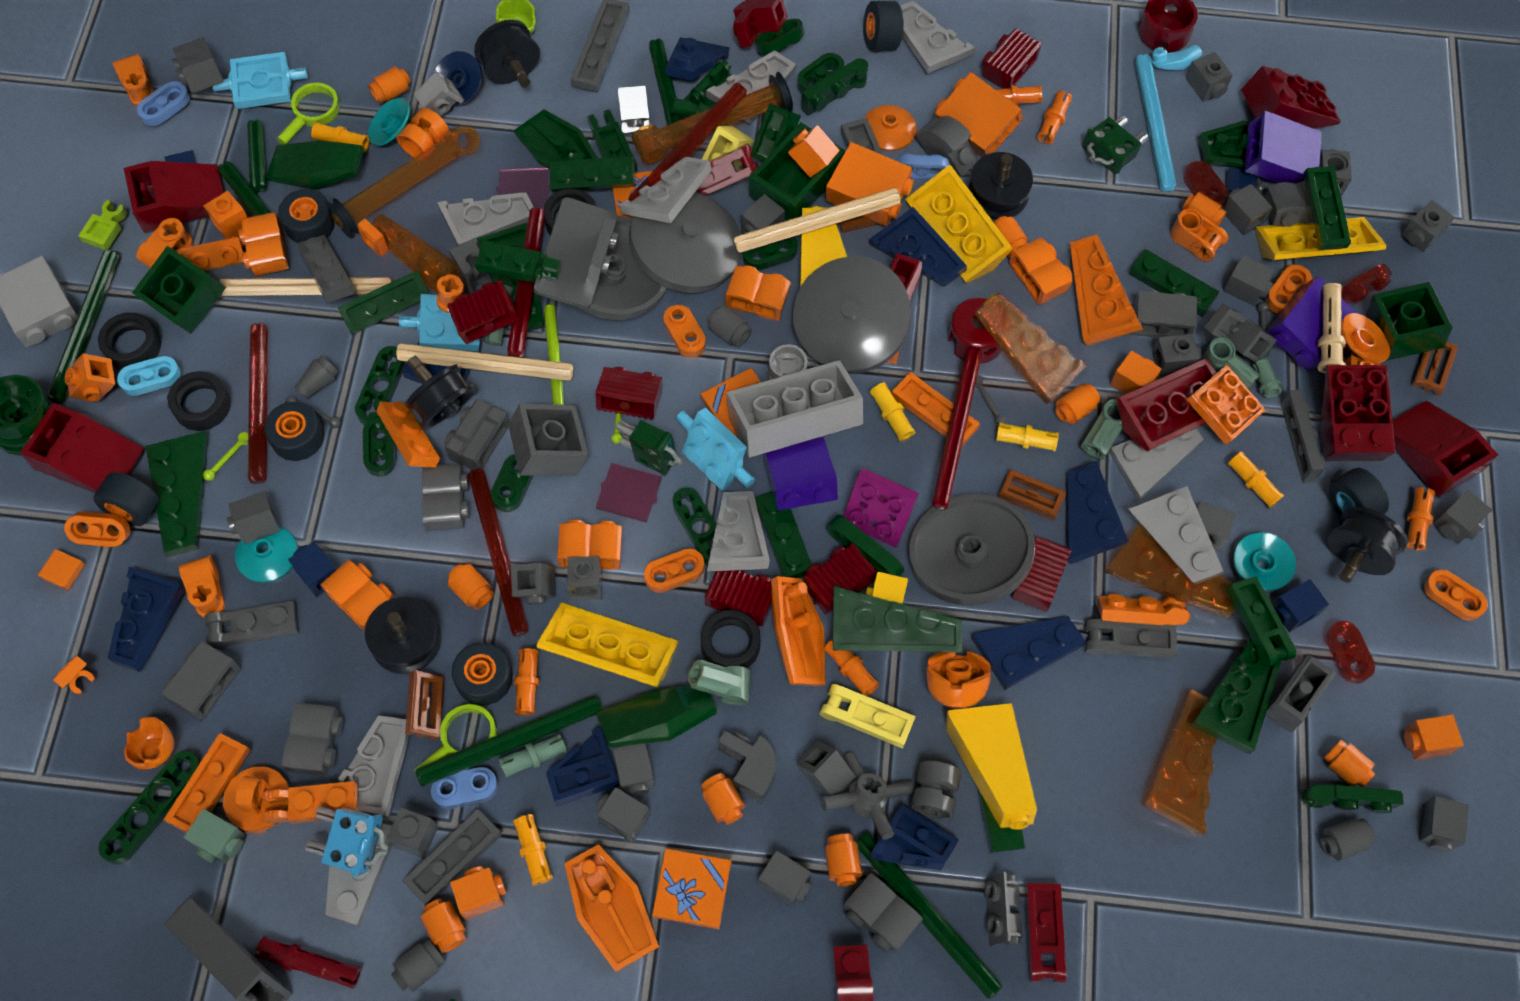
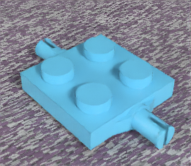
M285 52L230 59L231 71L228 78L223 79L224 82L212 87L214 92L231 89L235 108L242 109L291 102L290 86L292 81L308 79L306 67L289 69Z
M421 294L420 309L417 316L399 315V328H417L420 337L419 345L479 352L480 338L465 344L458 335L450 313H446L438 308L436 303L437 295Z
M706 407L697 412L694 420L684 410L676 416L675 420L687 430V439L681 452L721 491L731 486L734 477L745 488L750 487L754 483L755 478L743 468V457L747 447Z

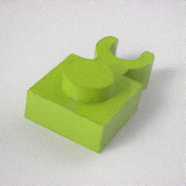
M106 200L102 205L103 213L101 216L92 214L78 235L83 243L103 250L109 249L122 229L118 222L124 220L127 216V210L124 205L120 204L118 209L113 211L114 206L112 202Z

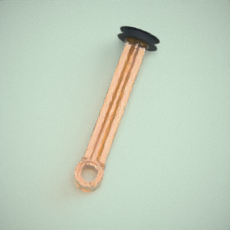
M776 72V77L769 75V86L660 129L655 125L643 126L633 133L632 140L643 163L653 164L662 160L667 155L668 149L714 132L718 126H729L765 112L769 103L793 111L792 96L784 77L780 72Z
M469 126L451 128L443 140L342 204L336 198H333L332 204L327 201L326 204L330 208L334 222L344 234L352 238V232L359 233L356 225L357 222L455 158L458 159L463 155L474 153L480 144L478 133ZM461 133L467 139V144L464 148L458 144V136Z

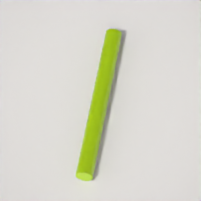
M546 305L544 306L548 359L549 361L561 362L555 306ZM550 379L553 405H565L562 380Z

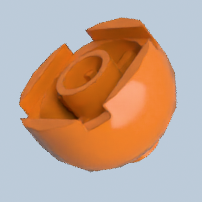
M966 651V656L956 655L954 652H938L928 660L926 668L928 690L937 702L950 709H964L974 706L984 698L989 689L991 681L990 663L984 657Z

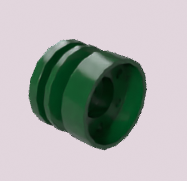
M9 375L0 377V448L9 454L22 456L20 452L51 406L38 383L27 376Z

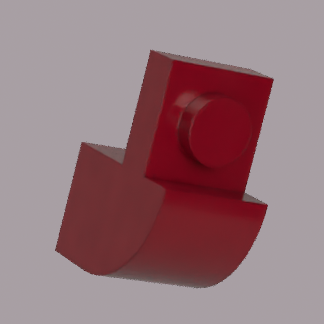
M745 0L733 10L736 18L733 22V31L738 38L740 47H750L761 32L779 31L788 18L783 0Z
M868 945L833 947L835 1001H874Z

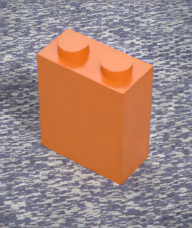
M972 72L965 78H961L955 84L951 95L947 99H942L935 109V117L950 116L961 122L972 135L968 141L975 153L980 157L994 153L1023 121L1022 109Z
M851 142L826 186V201L839 205L891 188H897L901 201L904 195L908 196L914 185V180L911 179L912 167ZM902 202L898 205L862 216L887 227L891 218L898 216Z

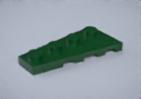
M206 430L145 446L153 491L157 494L159 500L156 510L163 551L167 557L199 549L202 519L200 508L201 498H204L203 472L206 470L207 458L205 456L206 445L209 444V435Z

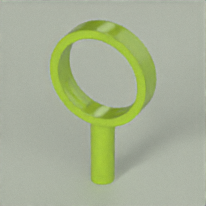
M318 82L303 85L296 90L291 99V108L296 118L277 137L278 142L282 145L287 144L304 125L313 127L316 122L326 125L333 121L340 110V103L335 90L327 84ZM325 93L333 98L332 107L320 116L309 117L298 111L300 101L309 94Z
M465 704L451 710L443 719L440 727V738L443 746L417 766L414 771L416 772L417 768L458 752L448 744L447 731L451 722L462 714L478 713L484 716L490 723V736L488 739L497 736V727L491 714L485 708L475 704Z

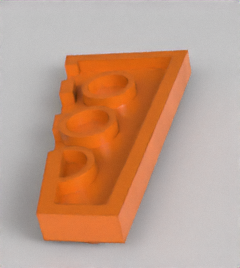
M1095 234L1070 242L1082 335L1085 344L1088 346L1143 330L1099 236Z

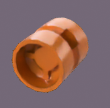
M423 107L413 116L411 124H406L397 134L396 139L400 147L408 155L416 160L425 161L435 149V145L440 144L447 136L449 128L437 113Z

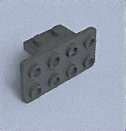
M564 198L545 254L548 255L547 257L560 261L561 271L558 280L541 277L540 280L536 279L534 292L537 295L576 307L590 308L600 274H607L611 261V257L607 256L608 249L614 250L619 233L614 232L618 215L607 209L575 199Z

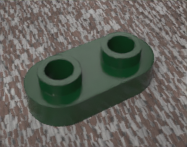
M788 19L779 31L759 34L755 39L758 53L766 56L774 50L779 52L782 48L799 42L805 34L803 23L800 19Z
M826 53L801 70L797 80L799 91L802 93L844 67L842 57L835 53Z
M793 236L744 251L743 262L745 266L755 267L758 271L788 262L797 254V239ZM784 248L787 251L782 252L779 249ZM754 257H760L761 259L756 260V259H753V258H754Z
M380 417L369 420L363 428V463L367 471L377 477L386 476L391 473L396 464V444ZM378 434H385L383 438L376 439ZM380 460L385 461V463L381 466L376 465V463Z
M515 454L509 456L504 461L491 490L493 504L502 512H512L519 508L533 479V476H520L519 470L513 469L517 465ZM503 491H511V494L508 496L501 495Z

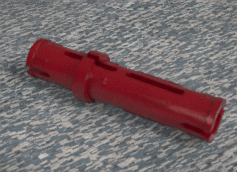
M266 936L260 939L256 948L258 951L255 953V958L281 965L283 970L292 972V969L341 984L350 989L356 987L362 970L359 966L304 950L299 944L293 943L288 945Z

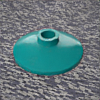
M394 98L388 101L373 117L368 128V136L373 145L382 146L389 143L405 127L410 114V105L404 98Z
M279 526L280 532L244 544L241 539L235 550L237 568L244 577L254 582L269 583L281 579L293 568L288 561L298 549L293 535L285 528ZM268 546V550L266 552L259 553V550L262 547Z
M1265 532L1252 533L1244 537L1235 548L1233 562L1240 578L1245 580L1257 576L1264 591H1273L1284 587L1295 574V555L1291 547L1276 535ZM1257 562H1262L1266 569L1259 567Z

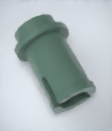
M1266 358L1256 361L1252 365V369L1260 375L1258 378L1260 384L1259 392L1264 394L1266 398L1279 395L1282 392L1281 387L1283 383L1277 379L1271 365V360Z

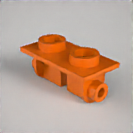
M235 235L229 239L195 246L189 244L188 247L180 248L182 256L203 271L244 263L242 257L244 246L240 241V237Z

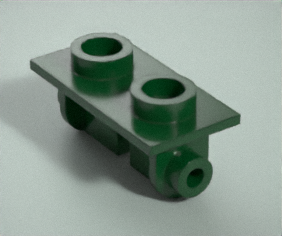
M726 60L718 61L713 69L683 100L694 103L701 101L704 102L705 106L712 107L715 102L706 97V90L726 82V78L732 75L729 70L731 68L730 64Z

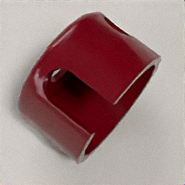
M1148 0L1143 17L1139 23V36L1142 42L1152 50L1158 47H1163L1167 50V53L1181 50L1191 38L1198 19V10L1191 0ZM1173 4L1177 10L1170 11L1165 6Z
M978 297L967 299L960 303L952 314L947 337L948 342L952 341L953 335L956 338L957 344L954 354L964 361L966 351L972 348L981 351L980 364L988 363L997 358L1004 348L1008 334L1009 320L1007 313L999 304L990 299ZM972 319H984L989 322V325L984 329L976 328L972 323Z

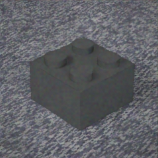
M519 404L508 423L520 476L577 475L589 456L576 405Z

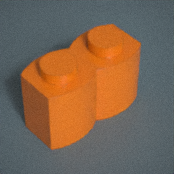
M272 212L242 219V228L238 229L242 245L246 246V252H242L246 269L251 268L255 277L289 269L284 232L277 213Z
M1042 237L1013 250L1009 260L1013 271L1024 282L1028 292L1039 305L1067 292L1073 281L1069 267L1063 265L1056 258L1055 248Z
M736 266L725 295V305L737 311L754 313L763 318L780 321L790 293L791 281L781 274H763L752 266Z
M569 520L567 523L560 524L557 553L559 567L568 568V557L599 556L602 570L621 569L622 526L616 525L612 521H600L598 524L588 525L581 520Z
M348 560L320 585L329 598L365 632L366 622L371 613L380 604L394 596L384 584L380 583L377 586L370 580L373 575L361 562L355 565L351 560Z

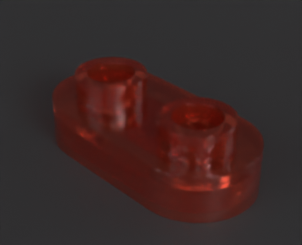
M1195 161L1190 163L1186 168L1183 179L1192 194L1196 196L1200 192L1221 204L1223 208L1227 202L1226 198L1229 192L1218 175L1205 162Z
M1383 263L1356 277L1342 288L1341 298L1347 303L1354 302V304H1357L1365 299L1369 292L1374 289L1377 292L1381 291L1391 282V270Z
M1348 621L1335 623L1326 633V643L1341 675L1347 681L1355 684L1363 683L1375 671V663L1359 629L1354 624ZM1337 636L1344 638L1346 644L1340 643ZM1351 665L1357 666L1359 673L1354 672L1351 669Z

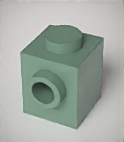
M202 809L183 838L198 849L195 854L207 862L213 864L215 859L227 864L229 859L234 858L241 850L245 834L237 827Z

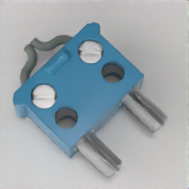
M321 806L316 809L315 817L331 822L332 827L327 844L310 839L306 843V845L310 846H305V850L323 856L321 863L350 871L356 877L368 872L369 866L374 865L381 855H387L389 846L384 844V833L380 829L383 821L381 814L369 815L346 807L336 811ZM379 835V846L383 850L378 851L372 859L374 848Z

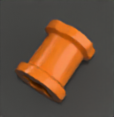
M448 274L440 277L437 281L439 294L437 295L436 303L438 308L446 313H450L447 307L448 303H453L463 292L464 284L458 276Z

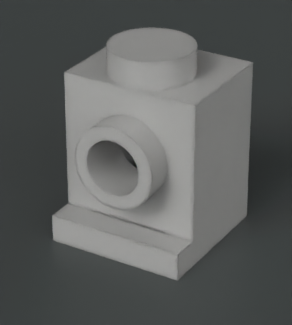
M437 71L413 93L419 101L417 105L419 110L423 107L429 108L440 117L448 112L450 107L456 102L461 104L464 101V98L453 82Z

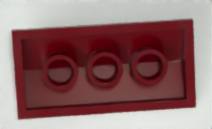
M1208 358L1117 399L1124 432L1146 452L1206 424L1186 399L1216 374Z

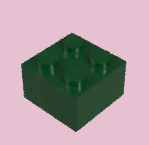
M167 246L132 293L173 323L192 334L226 287Z
M1430 282L1373 294L1366 314L1367 318L1372 320L1385 334L1390 345V356L1387 360L1445 348L1453 328Z

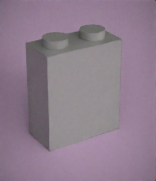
M43 256L0 275V307L14 333L26 348L33 344H38L45 338L66 330L75 324L78 315Z

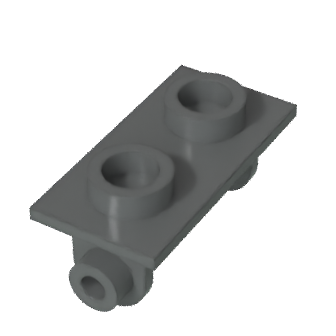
M1006 872L986 878L984 893L988 907L987 932L989 934L990 946L1006 943L1008 946L1020 945V939L1023 938L1021 914L1010 913V908L1021 907L1020 883L1016 881L1015 875H1007Z

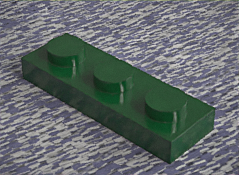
M633 156L549 162L550 190L552 192L568 188L595 190L635 187V160Z
M1335 166L1306 168L1303 176L1319 250L1348 248L1351 244Z
M1147 249L1143 251L1129 272V275L1160 293H1183L1187 296H1196L1197 314L1201 317H1204L1220 292Z
M418 270L339 306L338 310L351 335L419 304L421 302V294L430 293Z
M772 492L756 496L755 501L758 514L781 576L790 578L805 576L806 571L812 567V563L791 509L778 511Z

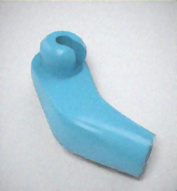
M1192 45L1178 52L1167 53L1166 49L1158 47L1152 53L1151 62L1158 69L1184 70L1191 65L1192 61L1202 56V50L1199 46Z

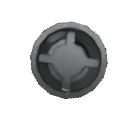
M938 761L920 762L916 780L920 787L914 790L911 809L926 817L951 819L956 804V798L952 793L957 792L959 789L961 770L953 765Z

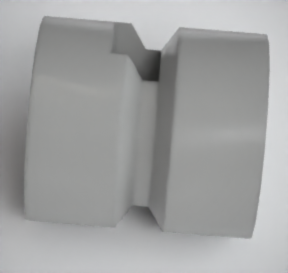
M791 344L775 348L769 358L768 380L806 370L808 360L805 352L796 345Z

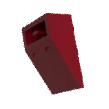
M1261 66L1241 89L1255 118L1264 111H1268L1310 128L1338 125L1341 122L1336 113V106L1329 100L1325 86L1319 81L1312 82L1297 74L1284 73L1278 68L1272 69Z
M149 161L124 168L132 212L144 233L156 230L160 223L168 218H175L184 223L208 217L203 205L224 193L217 164Z
M1387 365L1326 366L1320 426L1321 452L1325 461H1382L1395 453Z
M1427 400L1392 420L1395 448L1426 485L1435 491L1437 498L1442 497L1484 471L1499 455L1479 431Z
M52 403L20 454L34 470L96 493L107 474L120 472L130 475L145 449L81 413Z

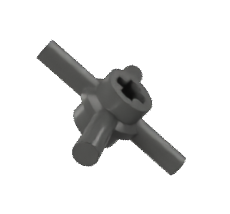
M854 753L846 754L843 760L854 773V782L850 785L848 793L822 797V809L826 811L850 806L852 811L858 816L872 817L883 840L891 838L894 835V831L882 809L885 807L888 798L913 794L915 790L913 782L905 781L886 785L885 781L878 775L872 773L864 774Z

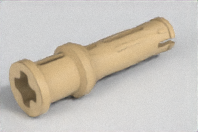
M1329 283L1322 287L1323 336L1318 340V347L1321 349V362L1318 364V371L1322 373L1326 372L1327 365H1346L1343 362V348L1346 346V340L1341 335L1342 286L1338 283Z

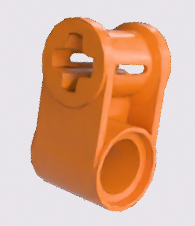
M139 53L112 62L122 86L126 89L133 105L138 106L143 99L154 92Z
M1184 209L1181 211L1170 231V236L1175 243L1181 245L1204 262L1212 261L1217 249L1220 246H1224L1229 239L1228 234L1222 227L1215 225L1194 209Z
M168 218L161 222L152 235L140 245L136 258L139 262L151 268L167 246L182 256L180 248L188 247L189 244L193 245L192 236L184 231V225L178 219Z
M208 555L179 565V573L185 586L188 600L195 607L199 616L205 618V615L208 613H222L225 608V601L219 583V573L212 556Z

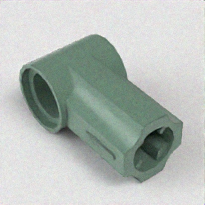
M1223 337L1212 340L1201 356V360L1208 358L1216 373L1228 365L1249 389L1260 375L1235 353V346L1230 340Z
M1117 399L1109 400L1104 405L1100 416L1081 445L1086 455L1094 459L1104 460L1118 435L1123 431ZM1109 415L1116 416L1119 420H1114Z
M699 659L693 663L692 668L689 670L687 682L690 683L693 689L720 696V701L725 704L746 705L749 701L751 670L741 666L723 667Z

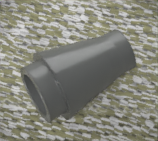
M321 355L317 360L313 359L294 388L308 399L311 395L336 380L334 377L339 371Z

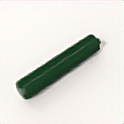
M256 119L255 121H248L247 136L250 187L255 193L266 191L267 180L264 126L260 120Z
M225 161L218 166L221 176L253 217L271 213L231 162Z

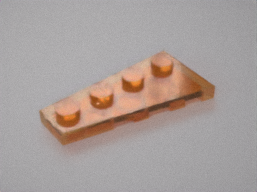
M380 214L373 219L374 227L384 235L388 250L412 272L418 270L423 282L437 295L439 294L437 281L440 277L448 274L458 276L456 262L384 214Z
M999 292L993 294L974 313L1045 404L1053 402L1087 366L1082 360H1076L1068 354L1069 350L1061 343L1056 344L1046 336L1047 332L1039 325L1034 326L1026 319L1027 315Z
M1141 524L1138 525L1128 539L1129 543L1123 546L1105 572L1164 596L1181 598L1185 604L1227 620L1235 611V607L1225 590L1230 584H1233L1231 581L1219 575L1193 585Z
M1191 689L1186 692L1142 806L1199 836H1203L1206 834L1207 828L1205 813L1206 808L1209 807L1210 793H1208L1209 777L1213 773L1214 762L1211 759L1216 738L1190 726L1208 700L1207 697Z

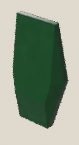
M545 109L513 130L514 134L537 162L550 169L549 162L597 159L581 129Z
M1241 121L1202 132L1198 138L1204 162L1206 164L1245 169L1248 124L1250 122Z
M321 140L277 145L266 179L272 182L315 189L352 178L359 171L364 149L361 145Z
M691 685L649 692L596 712V717L608 747L670 741L717 714V708L710 693L693 689Z

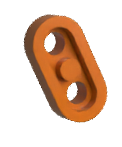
M1301 265L1288 266L1266 297L1269 309L1276 314H1280L1300 287L1312 280L1310 271Z
M683 305L670 306L664 312V327L681 355L688 358L700 356L706 348V338L692 312ZM674 316H682V318H680V319H675V318H673V317H674ZM690 337H693V338H695L696 340L690 342V341H687L686 339H687V338H690Z
M76 512L67 519L64 525L66 536L72 542L81 545L117 547L128 539L131 532L130 525L125 518L109 513ZM82 522L87 524L88 529L82 526ZM112 525H114L119 530V532L115 531L112 528Z
M683 549L654 560L646 566L644 571L646 586L653 592L664 593L696 581L704 573V558L695 549ZM691 564L695 568L691 571H686L684 566ZM663 575L666 579L662 582H657L655 577Z
M1447 570L1434 571L1424 582L1425 593L1431 600L1463 620L1474 621L1487 610L1488 602L1485 595ZM1435 585L1440 586L1443 592L1439 591ZM1463 603L1468 604L1471 610L1465 608Z

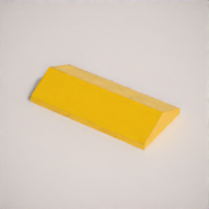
M950 164L905 199L910 207H914L967 265V271L961 274L966 283L993 271L1013 249Z
M1365 217L1346 218L1351 244L1348 248L1319 250L1314 223L1300 222L1292 226L1267 225L1256 226L1255 228L1262 258L1272 260L1386 249L1385 242Z
M561 602L537 642V648L658 687L668 673L679 641Z

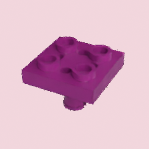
M862 468L843 517L865 534L897 548L919 493Z

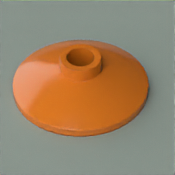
M894 105L878 106L869 111L864 119H868L878 145L883 151L901 150L907 147L915 138L916 122L913 116L901 107Z
M1357 313L1348 314L1342 319V335L1353 353L1372 363H1383L1389 358L1390 345L1383 331L1372 320Z

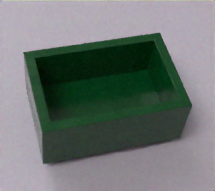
M802 122L749 176V196L757 201L764 194L785 210L786 221L802 216V208H809L826 190L830 178L845 153L844 149L836 145L839 152L831 162L818 173L809 177L788 153L795 144L793 138L804 128L807 131L811 130L810 127Z

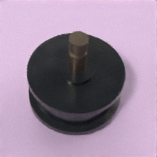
M504 20L488 27L478 37L474 46V55L478 62L484 66V72L490 81L497 84H509L518 80L521 87H527L531 82L527 75L535 68L539 61L540 48L531 38L530 32L524 23L518 20Z
M994 152L981 157L975 163L968 189L990 218L1014 217L1021 213L1028 203L1029 193L1033 185V174L1028 164L1020 157L1006 152Z
M416 355L406 362L423 384L410 395L405 402V406L417 412L423 420L421 426L424 429L432 428L445 419L453 417L477 391L474 384L468 385L459 374L461 368L458 364L449 366L432 376Z
M1365 507L1346 509L1340 517L1341 526L1333 529L1328 537V544L1332 552L1341 561L1346 563L1345 568H1343L1339 575V578L1346 583L1351 582L1357 570L1371 575H1386L1390 573L1396 564L1395 555L1402 553L1408 544L1405 532L1394 520L1376 510Z
M398 597L385 601L371 613L365 626V641L381 667L396 674H410L414 670H422L433 661L440 648L441 633L432 612L425 604L413 598Z

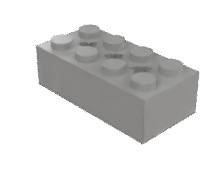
M840 360L726 392L729 420L740 441L747 447L746 453L749 458L863 424V397Z

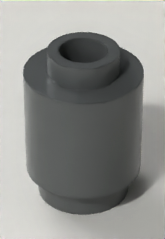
M727 306L715 308L708 317V329L730 346L741 347L751 335L752 329L748 326V322Z
M1352 818L1323 830V837L1321 838L1324 852L1337 861L1366 851L1370 848L1371 844L1375 843L1374 831L1371 825L1363 818L1359 820Z
M428 940L423 945L418 943L392 965L396 970L391 976L403 991L409 987L414 992L439 972V966L445 961Z

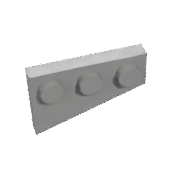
M774 50L750 64L747 70L738 75L733 74L729 76L723 84L707 89L706 97L751 124L773 98L769 85V75L776 77V72H780L785 81H787L795 72L797 64Z
M684 157L662 173L661 180L652 187L646 185L640 189V196L632 202L625 200L621 203L620 209L622 214L672 223L711 172L710 161Z
M526 192L495 195L490 200L474 201L473 198L463 199V203L448 204L447 201L437 202L457 246L473 238H480L527 223L529 211L534 207Z
M1196 428L1148 452L1133 439L1111 447L1109 454L1139 502L1171 470L1193 453L1202 444L1204 439Z
M1188 486L1128 509L1193 585L1224 574Z
M753 491L723 492L707 571L768 569L770 559Z
M378 715L357 748L358 753L348 769H344L338 778L339 782L355 781L358 784L357 811L369 815L381 814L382 818H389L410 736L405 734L406 719Z
M381 824L380 828L384 833V844L389 846L387 855H381L374 865L369 866L368 872L354 877L350 871L329 865L325 915L328 918L357 927L361 926L392 848V845L386 839L391 826ZM379 835L374 848L372 859L378 851L383 850L379 846Z

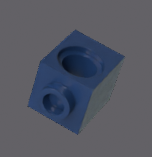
M315 541L309 545L301 546L288 559L296 573L316 598L324 593L320 584L337 570Z
M1311 579L1279 596L1274 602L1273 607L1282 624L1291 632L1319 616L1329 603Z

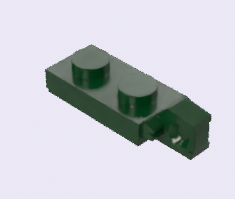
M483 240L475 262L476 270L532 283H534L535 279L540 280L541 277L558 280L561 271L560 261L547 257V254Z

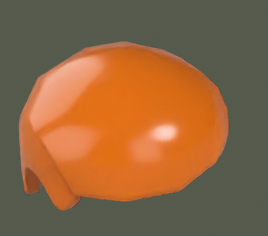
M156 717L141 718L139 720V728L135 731L127 732V744L124 748L125 760L138 770H149L162 765L174 750L175 742L172 731L164 722Z

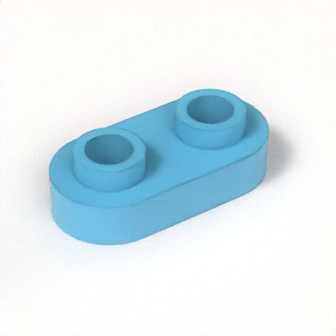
M161 356L124 367L118 374L117 382L127 395L138 396L172 386L180 378L181 371L174 359L168 356Z

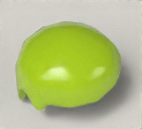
M502 0L496 8V23L504 20H518L527 26L531 34L536 24L535 8L528 0Z

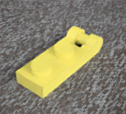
M831 685L828 691L829 700L827 704L822 705L819 712L820 716L830 721H837L903 749L916 716L843 686ZM841 702L850 703L848 711L839 709Z

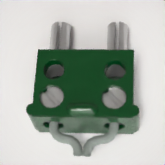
M1121 116L1116 121L1108 117L1094 129L1087 130L1082 145L1091 154L1089 159L1093 163L1101 162L1111 171L1119 174L1122 167L1136 158L1141 145L1148 140V135L1142 132L1137 137H1133L1122 128L1128 123V119L1125 116Z
M622 420L617 423L616 429L629 435V437L623 436L620 443L633 451L636 462L659 472L662 476H666L672 466L683 464V459L676 455L671 433L665 432L640 420L636 427Z

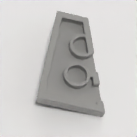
M910 1L900 5L904 20L902 37L927 74L974 55V46L970 43L964 44L957 38V34L951 29L946 30L936 23V18L917 3Z

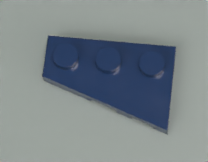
M914 207L869 239V245L894 258L895 254L899 253L921 261L923 263L921 274L943 287L967 271V265Z
M1097 461L1068 472L1069 549H1072L1069 556L1070 564L1129 543Z
M129 567L127 577L130 580L127 592L122 594L121 604L123 605L120 620L115 624L108 659L117 665L140 672L186 589L179 582Z
M1069 616L973 633L971 636L972 641L982 656L990 663L991 670L1004 690L1083 647L1086 643Z

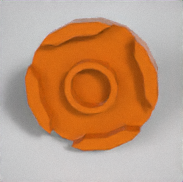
M251 767L241 771L230 781L224 791L223 808L226 817L235 827L248 834L268 832L267 829L274 827L278 822H262V813L270 810L288 811V801L267 803L262 801V793L269 790H288V782L278 771L269 767Z

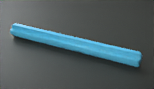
M1139 54L1136 57L1135 66L1159 186L1162 192H1171L1175 189L1176 179L1151 57L1148 54Z

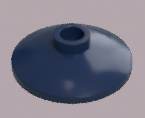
M452 52L442 58L435 68L434 73L437 71L451 80L464 98L461 104L456 102L453 106L469 102L480 89L482 83L481 66L478 60L467 52Z

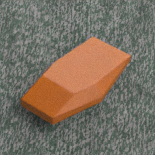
M776 576L771 579L773 624L789 684L825 685L824 626L807 591V586L799 578Z
M599 844L564 863L577 920L615 972L659 948L638 886Z

